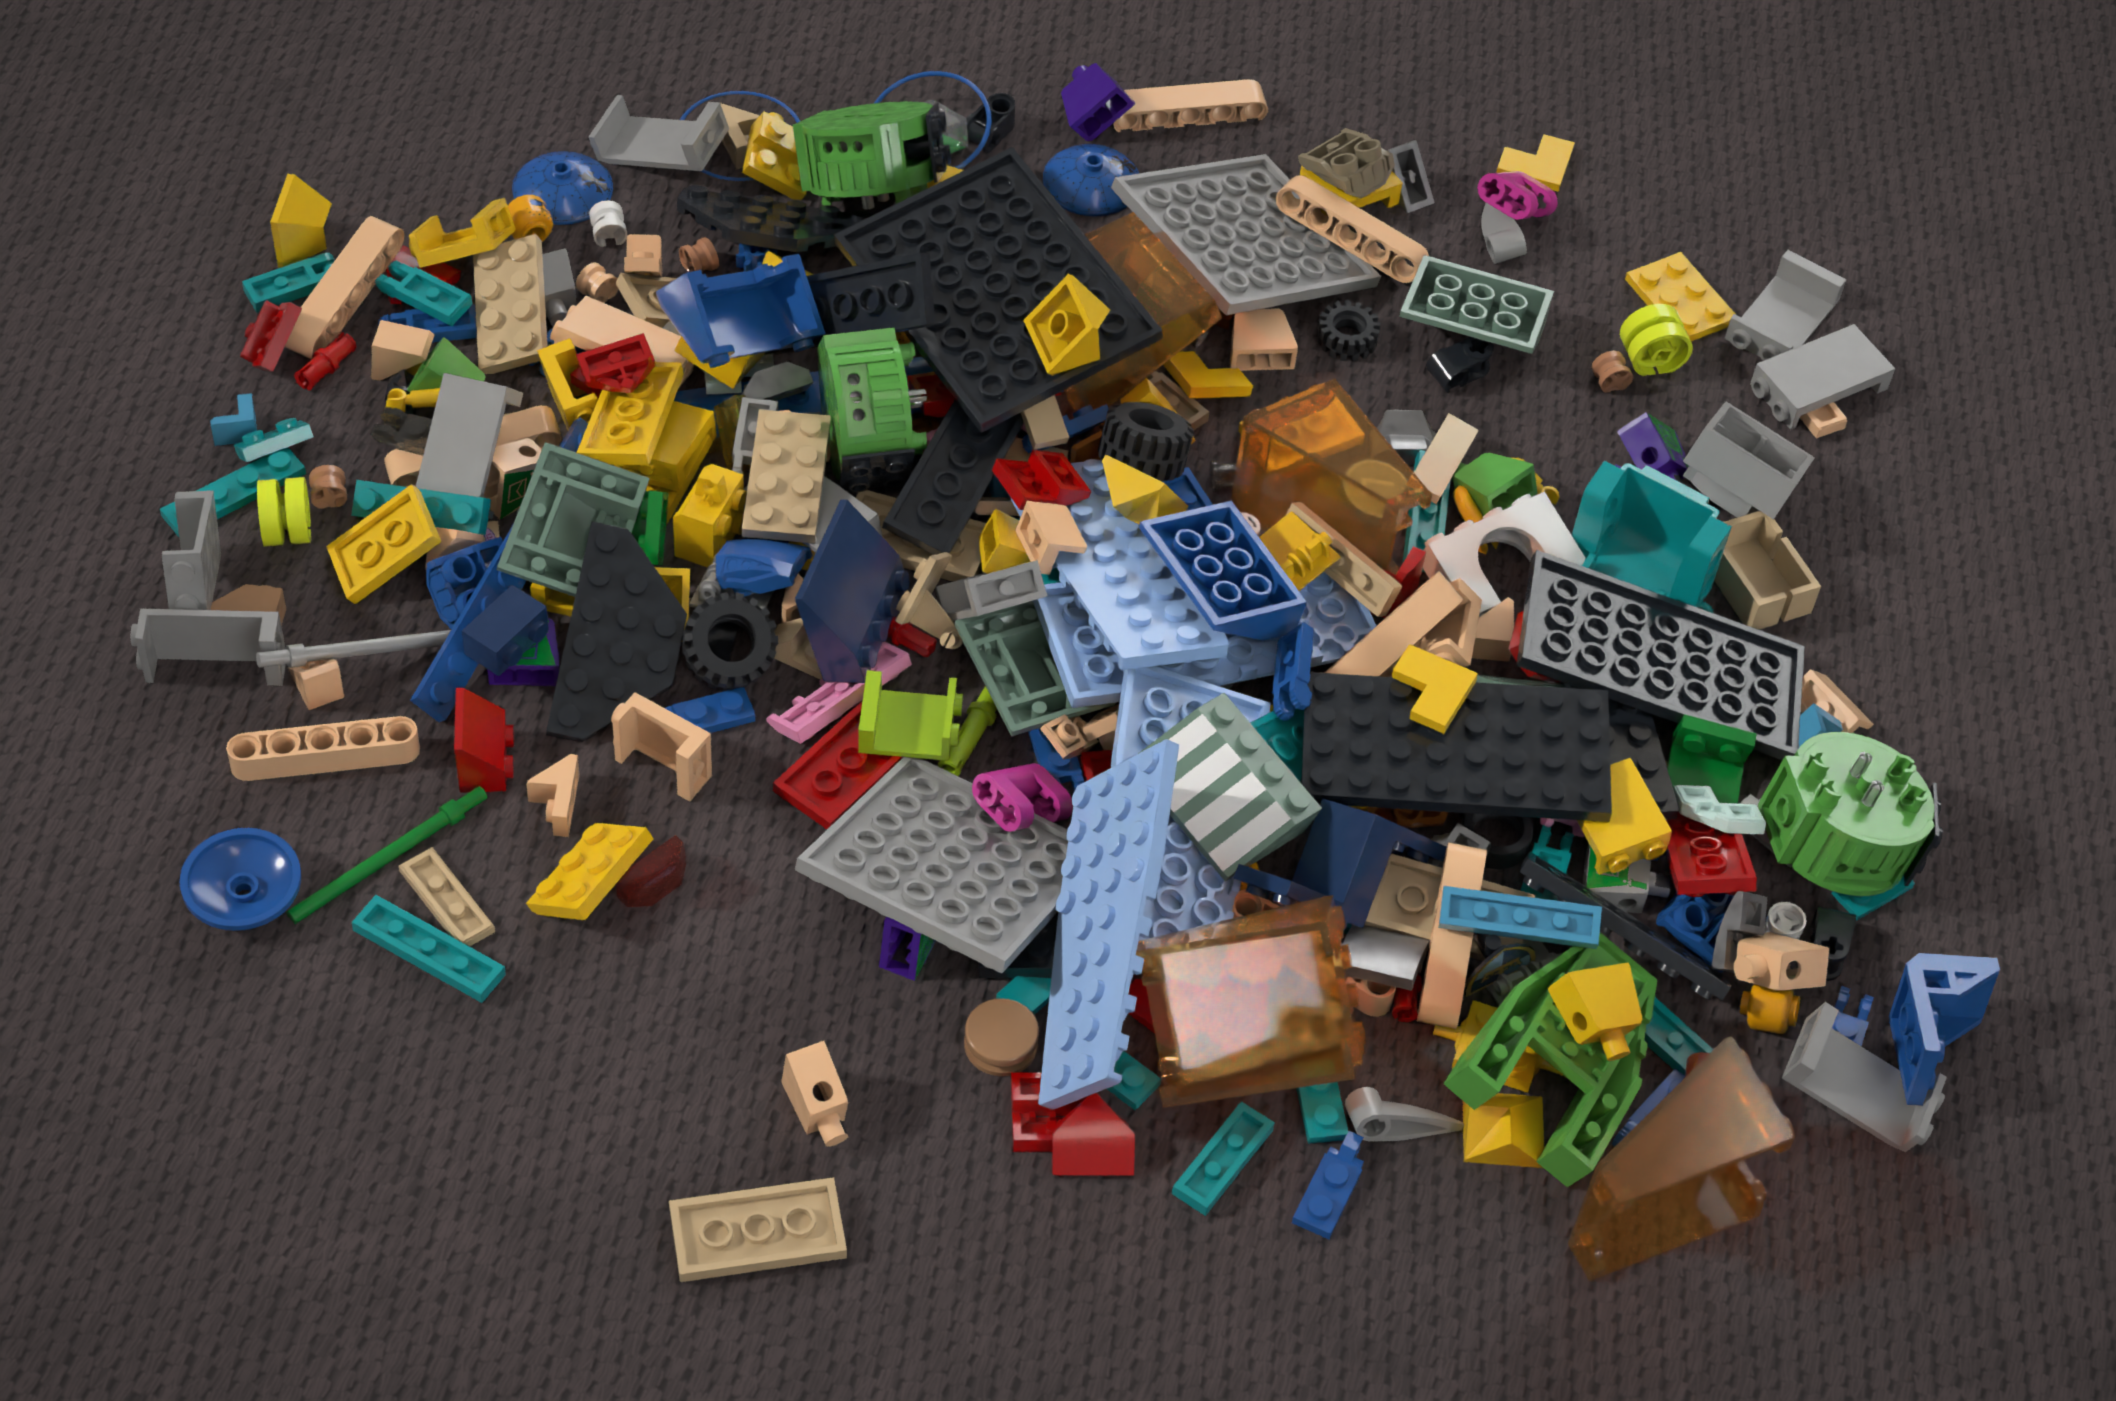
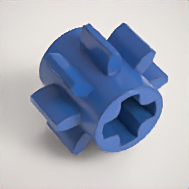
M739 244V253L736 254V267H744V271L753 270L762 265L765 254L768 251L778 255V249Z

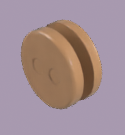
M1002 998L983 1002L970 1013L966 1021L964 1048L968 1059L979 1070L994 1076H1009L1011 1072L1023 1071L1033 1062L1037 1054L1039 1039L1037 1019L1025 1005L1014 1000Z

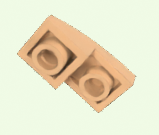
M1064 714L1040 728L1063 759H1070L1080 755L1082 752H1087L1099 742L1097 738L1088 742L1082 729L1087 723L1080 716L1069 719Z

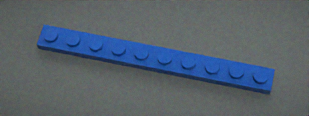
M581 417L573 421L559 447L577 453L588 423ZM511 529L410 699L411 702L439 723L448 718L455 705L456 688H465L479 664L465 655L462 630L511 585L521 590L527 581L497 570Z

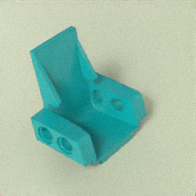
M1604 460L1584 490L1572 537L1586 558L1582 565L1583 567L1698 608L1712 589L1732 526L1717 519L1720 512L1717 508L1708 504L1709 497L1647 465L1642 470L1629 463L1618 468Z

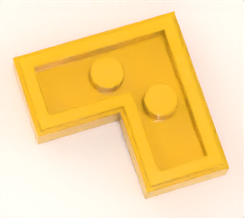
M1544 134L1536 155L1505 147L1496 173L1521 171L1553 191L1559 192L1575 143Z
M1194 351L1164 352L1161 363L1189 398L1248 397L1251 395L1253 385L1239 368L1208 369Z
M1409 644L1394 667L1392 678L1423 691L1410 712V719L1444 734L1476 683L1478 673Z

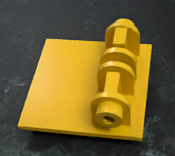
M1292 511L1259 537L1299 591L1341 558L1329 546L1332 540L1326 532L1315 533Z

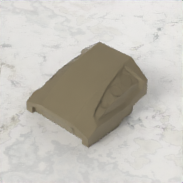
M1347 128L1341 130V133L1311 151L1298 156L1299 163L1306 170L1312 171L1325 182L1344 190L1346 194L1358 198H1363L1385 185L1395 166L1393 154L1381 148L1379 140L1371 139L1367 134Z

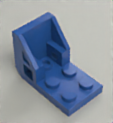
M1918 953L1906 963L1889 1014V1023L1907 1105L1923 1106L1928 1090L1934 1088L1935 1068L1937 1063H1942L1944 1059L1945 1046L1982 1022L2000 971L1997 958Z

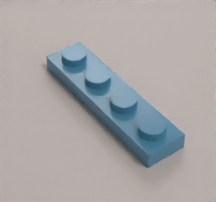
M1444 886L1438 928L1597 949L1602 907Z

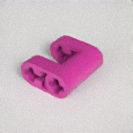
M1521 171L1486 174L1478 183V194L1483 201L1516 220L1527 219L1532 216H1549L1556 210L1558 204L1557 196L1552 189ZM1544 195L1543 202L1546 203V207L1538 209L1537 197Z
M1032 763L981 773L976 776L972 784V793L976 802L1005 831L1013 832L1028 828L1033 822L1034 813L1054 823L1068 819L1073 810L1071 795L1040 764Z

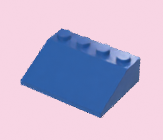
M1232 500L1140 521L1138 527L1213 631L1265 641L1284 636L1298 626L1307 601Z

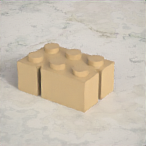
M1757 511L1725 521L1724 523L1732 526L1714 581L1742 623L1760 630L1778 624L1779 618L1785 622L1811 614L1821 585L1787 537L1781 538L1783 531L1775 519L1773 520L1763 512Z

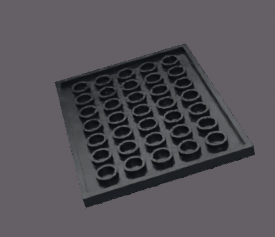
M1013 147L834 234L835 244L852 266L917 253L929 254L935 325L903 332L913 342L915 348L981 433L1163 339L1161 327ZM1067 274H1070L1104 303L1110 311L1098 328L1100 360L1050 375L1043 365L1023 320Z

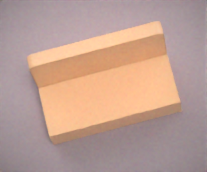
M1033 501L1026 502L1015 531L1030 561L1038 560L1041 574L1050 575L1059 551L1085 553L1087 545L1067 506Z
M1810 669L1803 676L1802 713L1814 703L1840 720L1843 728L1841 732L1853 733L1858 727L1869 729L1874 725L1826 675Z

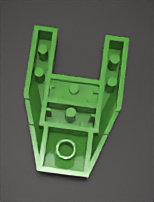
M1600 932L1597 949L1573 946L1517 984L1460 1056L1444 1085L1475 1110L1500 1092L1527 1045L1579 1088L1536 1161L1562 1184L1569 1187L1594 1170L1641 1087L1642 1079L1639 1077L1641 1060L1646 1057L1648 1043L1644 1039L1646 1026L1651 1022L1657 979ZM1628 962L1643 1019L1641 1025L1625 1035L1631 1053L1621 1059L1608 1061L1601 1042L1580 1045L1574 1040L1548 991V987L1568 972Z

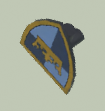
M1473 933V939L1485 960L1467 979L1464 995L1467 997L1492 985L1500 974L1510 975L1517 972L1521 965L1527 967L1529 962L1535 961L1534 949L1527 944L1520 943L1501 946V939L1497 935Z

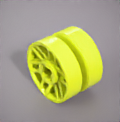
M1653 304L1645 306L1632 313L1620 328V338L1633 368L1641 376L1655 375L1653 367L1657 368L1659 374L1674 372L1682 367L1692 354L1693 346L1677 310L1670 305Z
M305 477L286 478L285 493L281 494L277 479L258 480L257 502L263 546L283 545L285 530H288L291 544L311 543V529L308 530V527H311L310 506Z

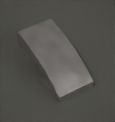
M1744 891L1736 892L1720 925L1713 953L1712 969L1735 973L1734 962L1737 957L1739 941L1751 937V935L1764 936L1767 897Z

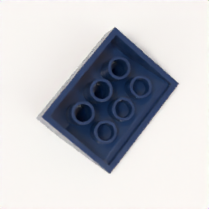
M840 499L798 590L795 602L823 681L865 683L867 670H871L876 665L877 654L882 642L887 640L888 628L893 617H896L898 614V610H896L897 604L904 592L908 590L910 580L908 572L903 568L900 555L847 499Z

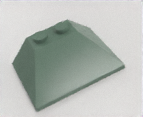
M545 442L501 555L497 570L575 597L591 522L625 528L632 534L650 478Z
M1033 601L980 616L955 620V627L1011 737L1041 728L1044 724L1064 714L1070 719L1116 704L1108 703L1071 708Z

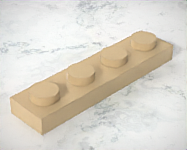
M1302 502L1292 503L1287 514L1291 511L1294 512L1315 533L1326 532L1332 540L1329 546L1341 557L1324 572L1377 617L1386 616L1402 585Z

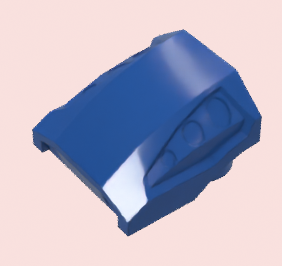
M501 536L433 559L427 563V587L440 619L450 629L453 628L503 542Z
M758 539L726 541L716 555V578L721 589L732 588L734 595L741 593L745 597L753 593L761 594L793 586L795 577L806 561L812 558L813 554L809 547Z
M1676 892L1657 915L1656 924L1663 926L1686 948L1712 966L1713 953L1720 925L1735 895L1708 893L1701 897L1678 895Z

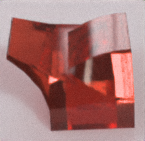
M675 835L630 867L616 883L617 898L626 907L653 906L682 884L686 868L683 841Z

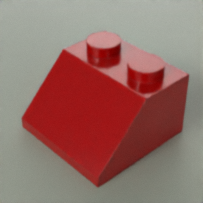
M456 688L454 752L460 793L470 792L478 786H481L485 792L506 791L507 778H514L513 755H507V747H514V725H507L505 709L465 688Z

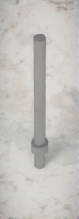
M451 630L304 647L302 643L286 645L283 650L257 652L256 661L259 668L286 664L289 668L305 666L306 662L437 647L443 645Z

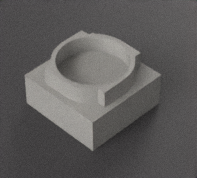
M1726 401L1706 425L1683 460L1684 463L1689 465L1683 476L1690 480L1703 495L1709 497L1712 502L1737 518L1761 511L1774 520L1815 457Z

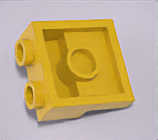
M763 111L750 127L742 173L793 200H802L807 191H802L793 126L785 123L780 114Z

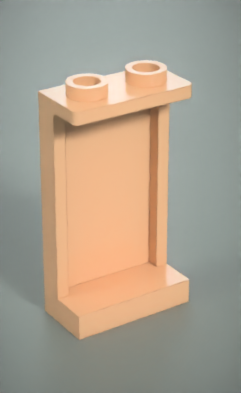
M585 296L577 306L572 305L569 308L563 321L558 320L555 323L550 336L554 344L571 338L574 346L588 351L644 333L655 362L682 363L684 375L679 387L689 377L694 367V364L674 351L681 337L680 335L589 296Z

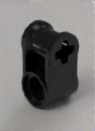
M995 93L987 99L991 111V129L989 137L982 148V151L987 154L998 146L1000 141L1015 126V100L1006 93ZM984 104L964 120L959 136L965 142L970 140L978 145L980 144L987 122Z
M1468 337L1452 346L1436 351L1428 359L1426 368L1441 387L1449 393L1451 388L1459 385L1464 387L1467 383L1488 374L1490 371L1488 359L1493 354L1494 345L1488 341Z
M1817 906L1812 922L1814 929L1810 939L1813 944L1829 948L1826 981H1831L1839 977L1842 972L1844 959L1850 950L1856 915Z

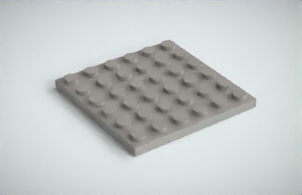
M1266 154L1115 177L1111 189L1120 197L1122 202L1129 207L1141 223L1147 227L1160 244L1166 248L1225 315L1377 287L1381 276L1370 264L1279 210L1276 204V195L1290 179ZM1292 191L1293 196L1300 200L1299 196Z
M903 757L797 858L795 871L879 912L883 916L890 917L912 928L917 933L924 934L946 945L951 950L958 951L982 963L987 968L1003 973L1058 912L1056 910V901L1061 892L1063 879L1061 867L1066 858L1068 846L1066 835L1068 829L1034 813L1033 822L1028 828L1013 832L1005 831L976 802L972 793L973 783L921 758Z

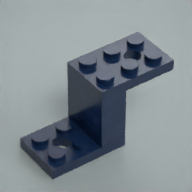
M1322 799L1320 804L1322 809L1315 817L1292 881L1238 864L1233 879L1248 884L1245 892L1266 900H1268L1270 894L1274 895L1272 903L1290 910H1294L1295 905H1298L1297 913L1310 919L1319 921L1321 915H1324L1323 922L1345 930L1347 924L1363 928L1391 853L1400 856L1405 850L1407 851L1406 857L1427 864L1429 858L1444 862L1447 847L1376 814Z

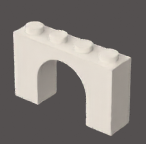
M1543 492L1534 497L1526 494L1515 500L1512 506L1505 510L1497 507L1486 513L1483 519L1476 523L1472 520L1465 521L1457 526L1453 533L1444 536L1443 533L1434 535L1424 543L1426 547L1423 551H1426L1423 569L1429 579L1439 571L1448 582L1461 578L1482 599L1480 617L1501 603L1481 570L1478 561L1479 546L1489 542L1507 543L1519 549L1529 561H1531L1536 550L1581 566L1586 558L1548 496Z

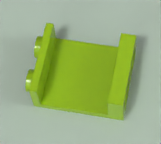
M867 670L859 723V753L949 761L951 746H958L960 724L953 723L954 716L962 715L963 694L956 693L957 678H949L947 696L882 690V672Z

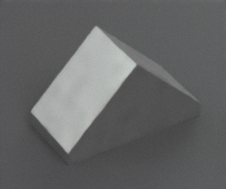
M1414 140L1386 150L1393 154L1395 166L1392 171L1403 183L1399 205L1406 213H1410L1434 204L1417 141Z

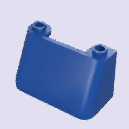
M799 254L783 257V262L774 267L773 265L768 266L767 263L750 271L708 278L706 274H702L701 270L686 272L656 291L661 309L698 360L703 364L709 363L710 368L725 365L732 358L793 347L794 352L804 351L814 346L813 340L825 334Z

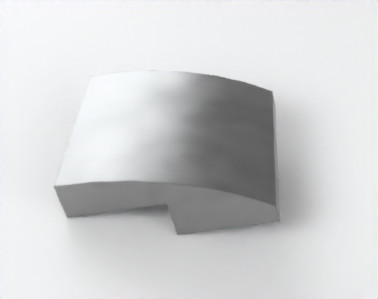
M1352 925L1337 956L1335 973L1412 991L1417 973H1421L1430 940L1366 925L1363 928Z

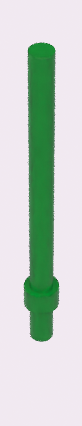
M478 786L457 801L451 799L439 807L437 814L287 910V916L295 924L443 827L448 824L451 827L465 818L466 812L488 799L486 792L481 786Z

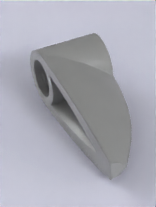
M1486 203L1482 213L1481 227L1487 251L1493 263L1497 264L1527 254L1524 235L1515 219Z
M1371 1087L1356 1089L1345 1100V1107L1358 1135L1364 1137L1363 1140L1365 1141L1408 1140L1460 1131L1464 1126L1463 1122L1428 1109L1382 1101L1378 1091Z

